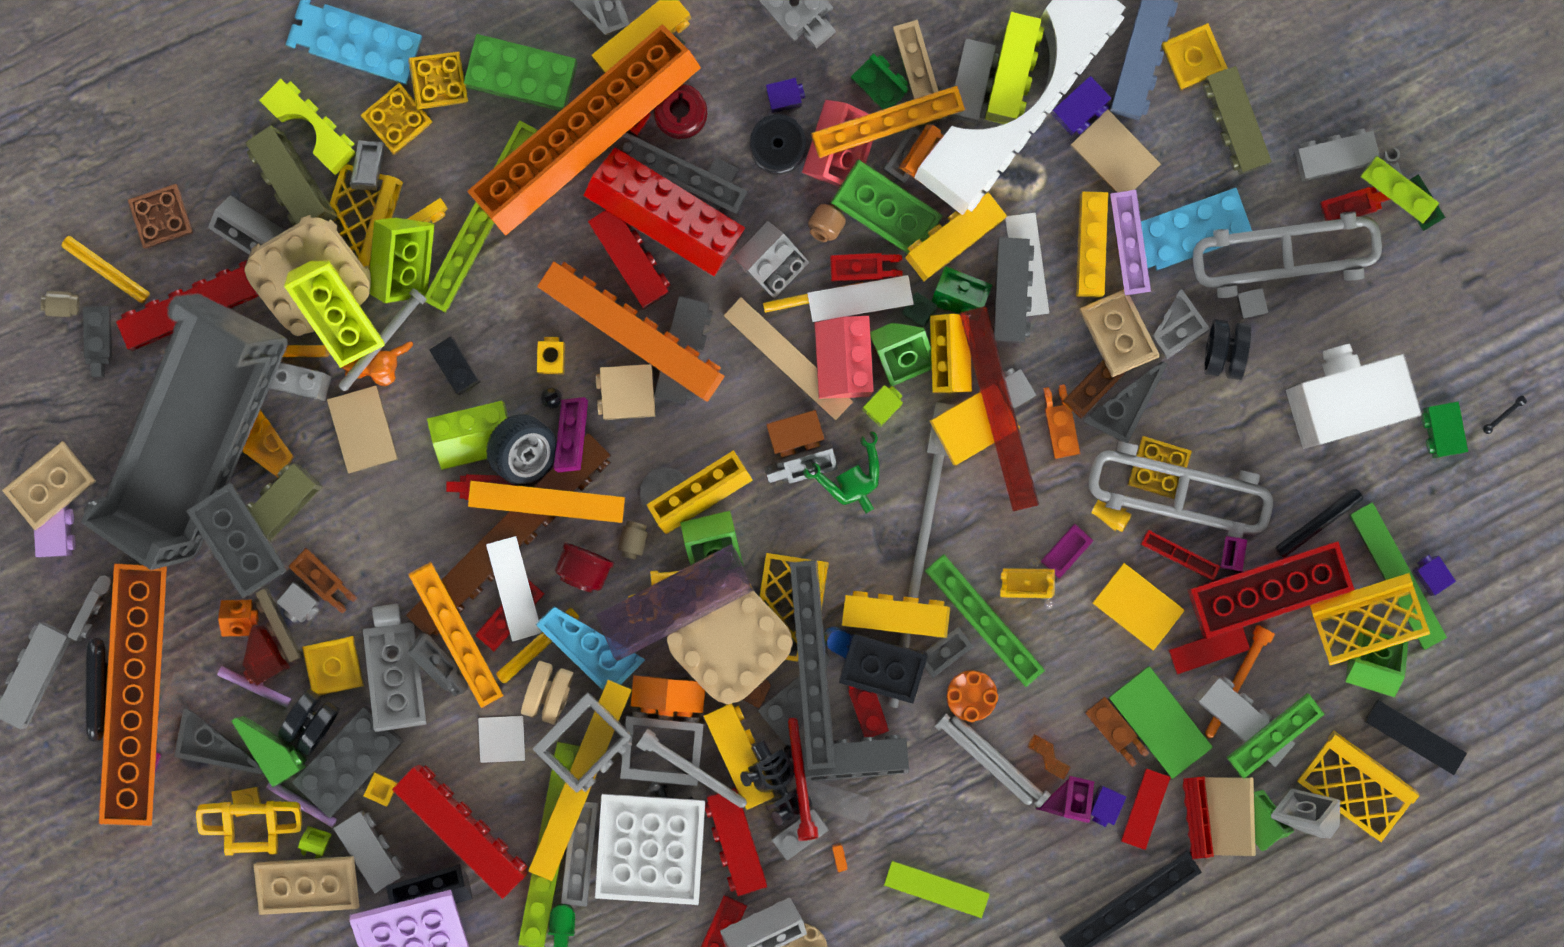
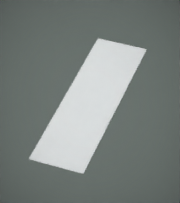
M1036 213L1007 216L1008 238L1030 239V245L1034 246V260L1029 261L1028 270L1033 271L1032 286H1028L1027 296L1032 297L1031 312H1026V316L1048 314L1049 307Z
M908 275L808 293L812 322L914 305Z
M516 536L486 544L512 642L541 634L542 631L536 626L539 620Z

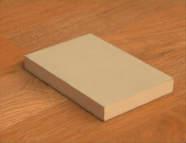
M1109 110L1104 112L1070 145L1116 193L1135 190L1161 165Z
M1124 289L1080 308V313L1112 377L1159 358L1160 354L1131 296L1125 295Z
M376 385L327 399L348 474L398 460Z
M62 441L2 491L30 526L37 530L93 485L96 480L67 444Z
M1205 777L1214 855L1255 856L1253 777H1246L1244 779L1242 777Z

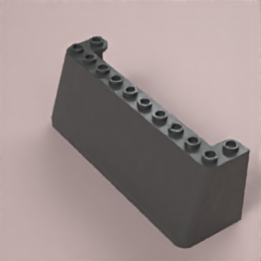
M200 294L175 296L169 303L168 316L173 321H177L171 341L164 350L165 355L161 365L155 372L154 382L146 393V401L142 410L137 415V423L134 430L127 439V447L118 461V468L115 476L109 483L106 497L90 501L85 506L84 516L81 521L85 526L150 570L189 561L199 552L204 538L188 515L187 510L229 483L288 344L287 339L277 332Z

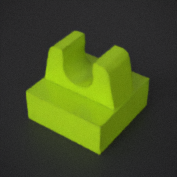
M307 826L298 846L301 849V854L305 856L307 851L316 854L315 859L321 858L330 843L332 834Z

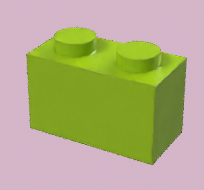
M884 385L863 407L862 411L881 428L902 406L903 402L900 399L903 396L893 386L888 388Z

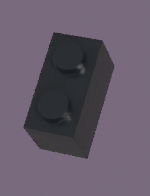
M451 336L429 349L456 394L461 395L481 382L455 339Z

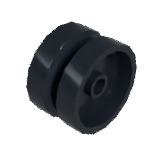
M774 114L764 117L755 125L751 132L750 151L752 158L760 169L769 174L782 175L789 173L800 165L805 156L806 137L804 130L796 120L787 115ZM775 140H781L783 145L780 148L774 147Z
M1213 320L1205 348V375L1218 377L1225 365L1227 378L1242 380L1250 350L1251 325L1236 323L1230 334L1228 321Z
M308 689L293 706L278 733V737L287 743L295 741L301 734L297 742V749L307 756L322 741L340 711V708L331 702H327L316 712L321 702V696L311 689Z

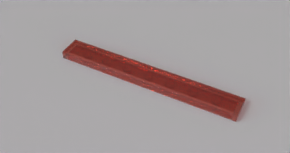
M983 306L961 312L962 324L1013 512L1038 506L1039 501L987 308Z

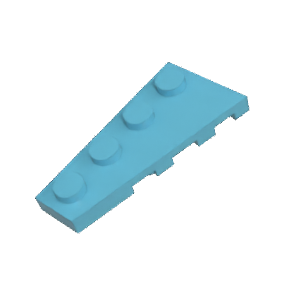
M555 606L536 623V626L602 690H604L607 680L621 685L645 661L643 657Z

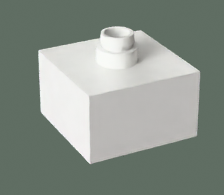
M1350 344L1323 351V358L1326 360V363L1322 364L1325 377L1302 383L1286 390L1302 448L1305 449L1420 416L1421 412L1404 355L1361 366L1358 355L1352 354L1353 350Z

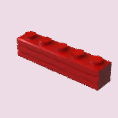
M1150 530L1146 531L1140 545L1211 581L1214 580L1221 567Z
M1205 776L1183 778L1182 787L1185 791L1184 804L1187 808L1186 820L1189 826L1188 837L1191 843L1190 853L1192 859L1214 857Z

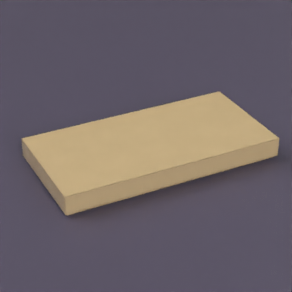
M354 856L256 862L253 864L259 915L349 910L360 907Z

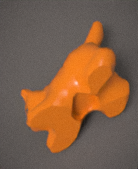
M409 341L391 351H379L357 379L370 376L380 386L390 385L396 379L397 357L408 352L413 346V342ZM359 359L341 367L345 369V375H347Z

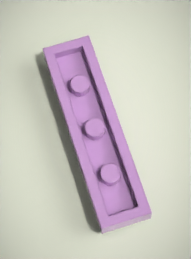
M1137 190L1111 193L1125 295L1151 292Z

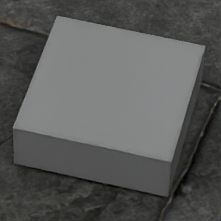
M1263 288L1238 293L1237 299L1242 319L1268 313Z

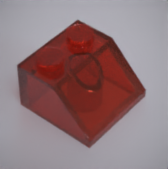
M256 625L252 627L243 660V666L246 669L243 673L250 684L255 683L256 686H261L269 683L291 668L287 661L282 658L277 645L265 626Z

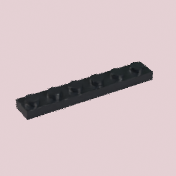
M1186 850L1069 929L1059 938L1065 947H1093L1201 874L1202 871Z

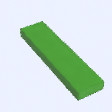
M1306 693L1226 758L1244 779L1321 718L1324 713L1310 694Z

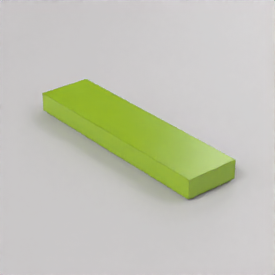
M891 861L884 882V886L979 918L983 916L990 895L988 892L895 861Z

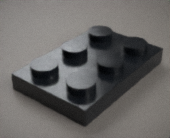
M853 632L839 683L914 704L928 654Z

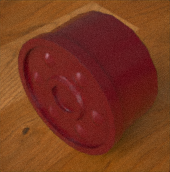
M682 84L654 108V117L659 129L665 135L679 140L697 135L703 129L708 116L704 98L698 90L687 84Z
M564 542L563 551L555 568V572L560 576V580L590 593L593 590H601L610 569L614 566V562L592 551Z

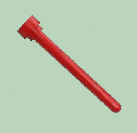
M791 717L788 720L801 818L797 835L799 841H809L819 838L818 827L814 825V822H811L798 720Z

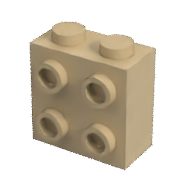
M651 364L600 368V374H596V387L601 389L602 399L597 400L598 415H603L604 420L656 417L653 367Z

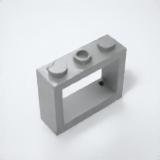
M280 363L269 389L326 402L332 377L322 372Z
M587 693L533 750L576 793L581 789L586 792L596 782L593 777L599 771L604 774L613 765L614 762L611 758L617 752L622 755L632 745L629 740L633 735L590 693ZM591 706L621 738L578 780L548 749Z
M633 711L632 716H626L625 728L632 735L634 725L695 731L692 764L700 769L704 723H700L698 717H684V720L680 721L673 720V716L658 715V718H649L648 713ZM632 745L622 755L620 776L622 779L698 786V780L688 773L630 767Z

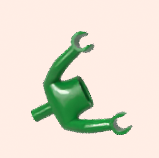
M872 431L869 432L873 439L872 443H868L863 436L860 438L862 446L866 447L868 454V475L857 465L835 477L839 484V489L820 472L821 469L818 464H812L816 471L815 475H811L807 468L803 470L806 478H815L839 503L847 505L858 500L865 514L874 510L867 495L879 485V459L875 448L878 437Z

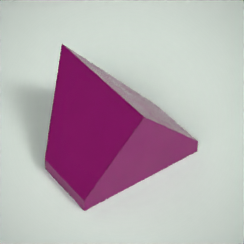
M1069 776V779L1051 794L1040 808L1037 807L1036 809L1089 823L1095 781Z

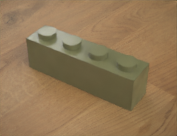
M1234 66L1207 76L1204 80L1205 84L1202 85L1206 98H1211L1214 108L1211 109L1215 122H1220L1223 132H1220V136L1224 146H1229L1232 156H1229V160L1233 170H1237L1239 175L1269 165L1272 161L1237 67Z

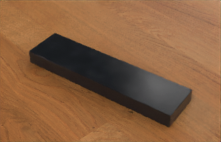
M1379 700L1375 702L1364 721L1452 775H1455L1467 754Z

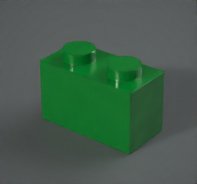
M1459 401L1423 408L1424 413L1421 414L1423 428H1427L1429 436L1426 439V447L1428 453L1432 454L1433 458L1468 452Z

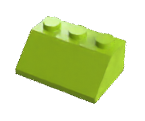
M396 217L374 220L370 261V295L384 303L409 300L411 297L409 292L414 288L425 297L429 284L434 224Z
M498 401L427 418L432 443L441 470L487 459V442L493 433L492 431L504 419L508 418L505 402Z

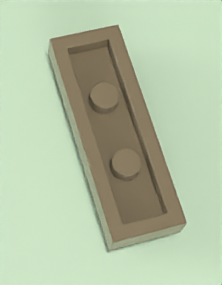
M269 588L256 592L255 594L258 599L255 600V604L261 614L265 612L269 620L266 623L267 628L273 637L277 636L281 644L277 647L284 660L288 658L289 662L302 658Z

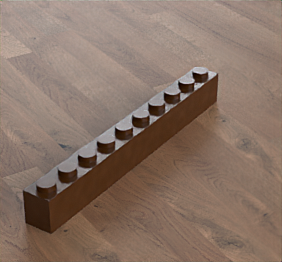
M588 433L584 437L581 470L558 473L553 468L534 488L576 492L580 489L583 491L593 481L590 477L596 471L601 473L609 466L611 462L608 459L611 455ZM510 511L441 579L459 614L465 609L463 604L469 598L474 600L484 590L481 586L487 580L492 582L495 579L486 544L516 536L519 548L524 543L528 546L538 536L536 531L542 525L546 528L553 522L556 516ZM421 599L406 616L423 633H427L430 637L434 634L437 637L440 632Z

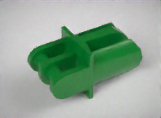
M558 904L550 913L548 935H554V947H568L569 936L575 935V912L569 904Z

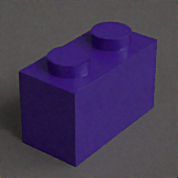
M1090 76L1054 108L1051 115L1071 136L1076 132L1080 135L1091 125L1088 121L1095 114L1099 118L1110 108L1107 103H1109L1111 97Z

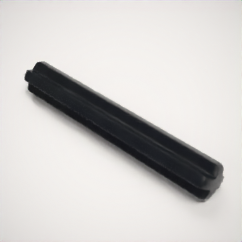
M1357 488L1351 490L1277 545L1276 550L1279 555L1287 557L1363 500L1361 492Z

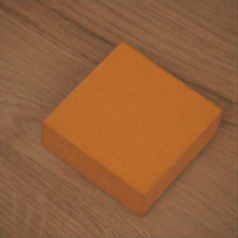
M841 843L834 844L832 849L838 872L846 871L848 867L843 846Z

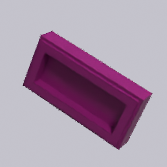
M1073 524L1040 562L1047 569H1055V576L1060 579L1094 540L1076 524Z

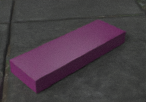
M585 397L561 401L554 470L558 473L581 470L588 400Z

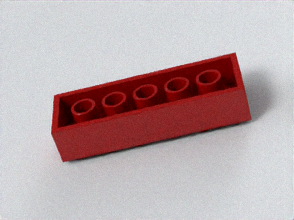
M616 147L592 175L583 195L714 277L737 246L745 230V227Z
M1339 541L1330 542L1187 589L1202 636L1206 639L1355 590Z
M419 764L413 767L392 790L483 881L504 899L529 873L526 870L528 865L519 856L514 858L507 851L509 846L501 838L495 839L489 833L491 828L483 820L476 821L470 815L473 812L472 809L463 801L458 803L452 797L455 794L452 789L445 783L440 785L434 779L436 774L427 765L423 767Z

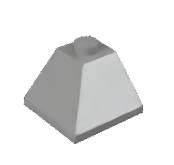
M1291 788L1271 814V819L1304 833L1330 839L1340 826V800Z

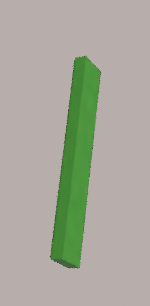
M1373 502L1349 514L1384 580L1407 573L1410 574L1430 631L1429 635L1417 638L1422 649L1426 650L1446 639L1447 636ZM1410 594L1400 597L1397 601L1399 607L1409 610L1413 603ZM1409 617L1407 622L1412 631L1422 629L1420 621Z
M944 554L925 570L926 574L1025 687L1045 671Z

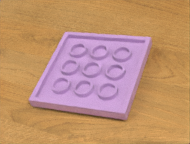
M451 890L350 915V923L358 947H469Z

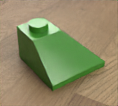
M890 323L870 332L871 342L890 386H895L932 370L931 346L924 328Z

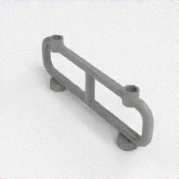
M1356 212L1340 213L1341 219L1234 234H1229L1228 229H1218L1213 231L1212 237L1204 238L1196 244L1193 250L1194 273L1200 284L1206 287L1217 288L1218 298L1237 296V284L1343 270L1344 280L1346 281L1365 278L1364 267L1373 265L1381 256V231L1374 219L1365 216L1356 217ZM1362 226L1370 230L1372 251L1366 257L1294 266L1291 236L1340 229H1354ZM1281 238L1284 268L1220 277H1208L1205 274L1203 252L1206 248Z
M1118 441L1116 451L1106 450L1101 452L1093 461L1088 486L1095 498L1106 502L1105 507L1121 510V506L1135 508L1228 530L1227 536L1242 539L1244 534L1257 535L1262 533L1270 522L1273 498L1267 488L1258 485L1260 474L1240 470L1238 480L1151 460L1136 456L1138 445ZM1106 461H1115L1180 477L1173 507L1102 490L1099 487V478L1103 464ZM1190 479L1260 496L1263 499V506L1258 523L1248 525L1184 510L1183 506Z

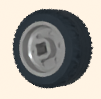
M519 414L504 419L495 427V430L492 431L493 433L488 439L486 452L491 468L512 484L528 485L536 482V480H539L548 472L555 461L557 443L554 434L545 424L530 415Z

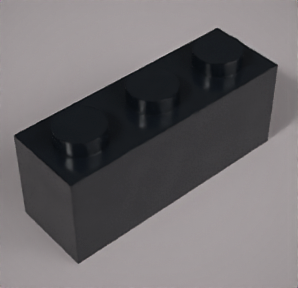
M461 864L386 886L390 905L447 890L452 891L455 904L473 899L468 875Z

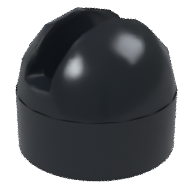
M548 388L542 393L541 400L547 408L553 409L561 404L562 395L557 389ZM557 394L558 398L546 402V397Z

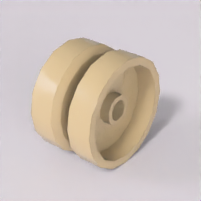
M538 661L523 701L521 714L534 718L538 714L541 705L544 704L542 721L556 725L561 711L564 710L568 700L574 672L561 668L556 672L552 682L550 681L553 672L552 664Z

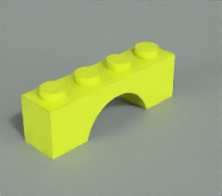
M280 79L259 101L282 123L292 119H302L310 122L316 132V145L313 154L336 175L356 155V152L351 148L354 143L344 133L339 136L334 131L337 126L327 116L321 119L316 114L319 109L309 99L304 102L298 96L301 91L291 81L286 84Z

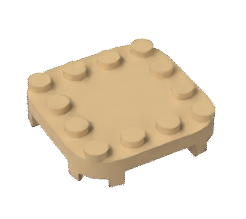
M311 215L301 218L300 223L262 245L259 243L255 245L247 259L245 273L249 283L277 320L295 336L308 334L315 330L284 287L288 272L309 261H329L359 306L368 298L370 293L371 273L368 266L364 267L337 232V225L331 219L326 221L321 218H311Z
M732 578L721 580L713 585L675 621L667 637L669 650L673 657L711 697L725 704L736 703L747 697L785 661L790 654L793 643L791 632L786 624L750 586L743 581Z

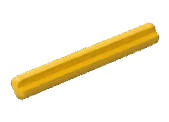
M67 236L61 244L62 248L139 303H144L148 299L150 293L71 236Z
M569 608L565 612L575 619H579V615L574 609ZM542 632L496 673L498 679L502 683H507L553 641Z

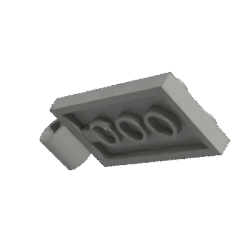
M758 0L794 42L800 35L804 34L809 43L817 49L836 33L832 25L823 17L826 13L833 10L832 5L827 0H799V4L795 7L790 5V0Z
M398 603L372 607L375 628L363 629L374 731L379 732L425 725L427 723L420 665L407 653L417 639L415 624L413 622L401 624ZM390 651L397 652V656L393 659L388 658L387 655Z

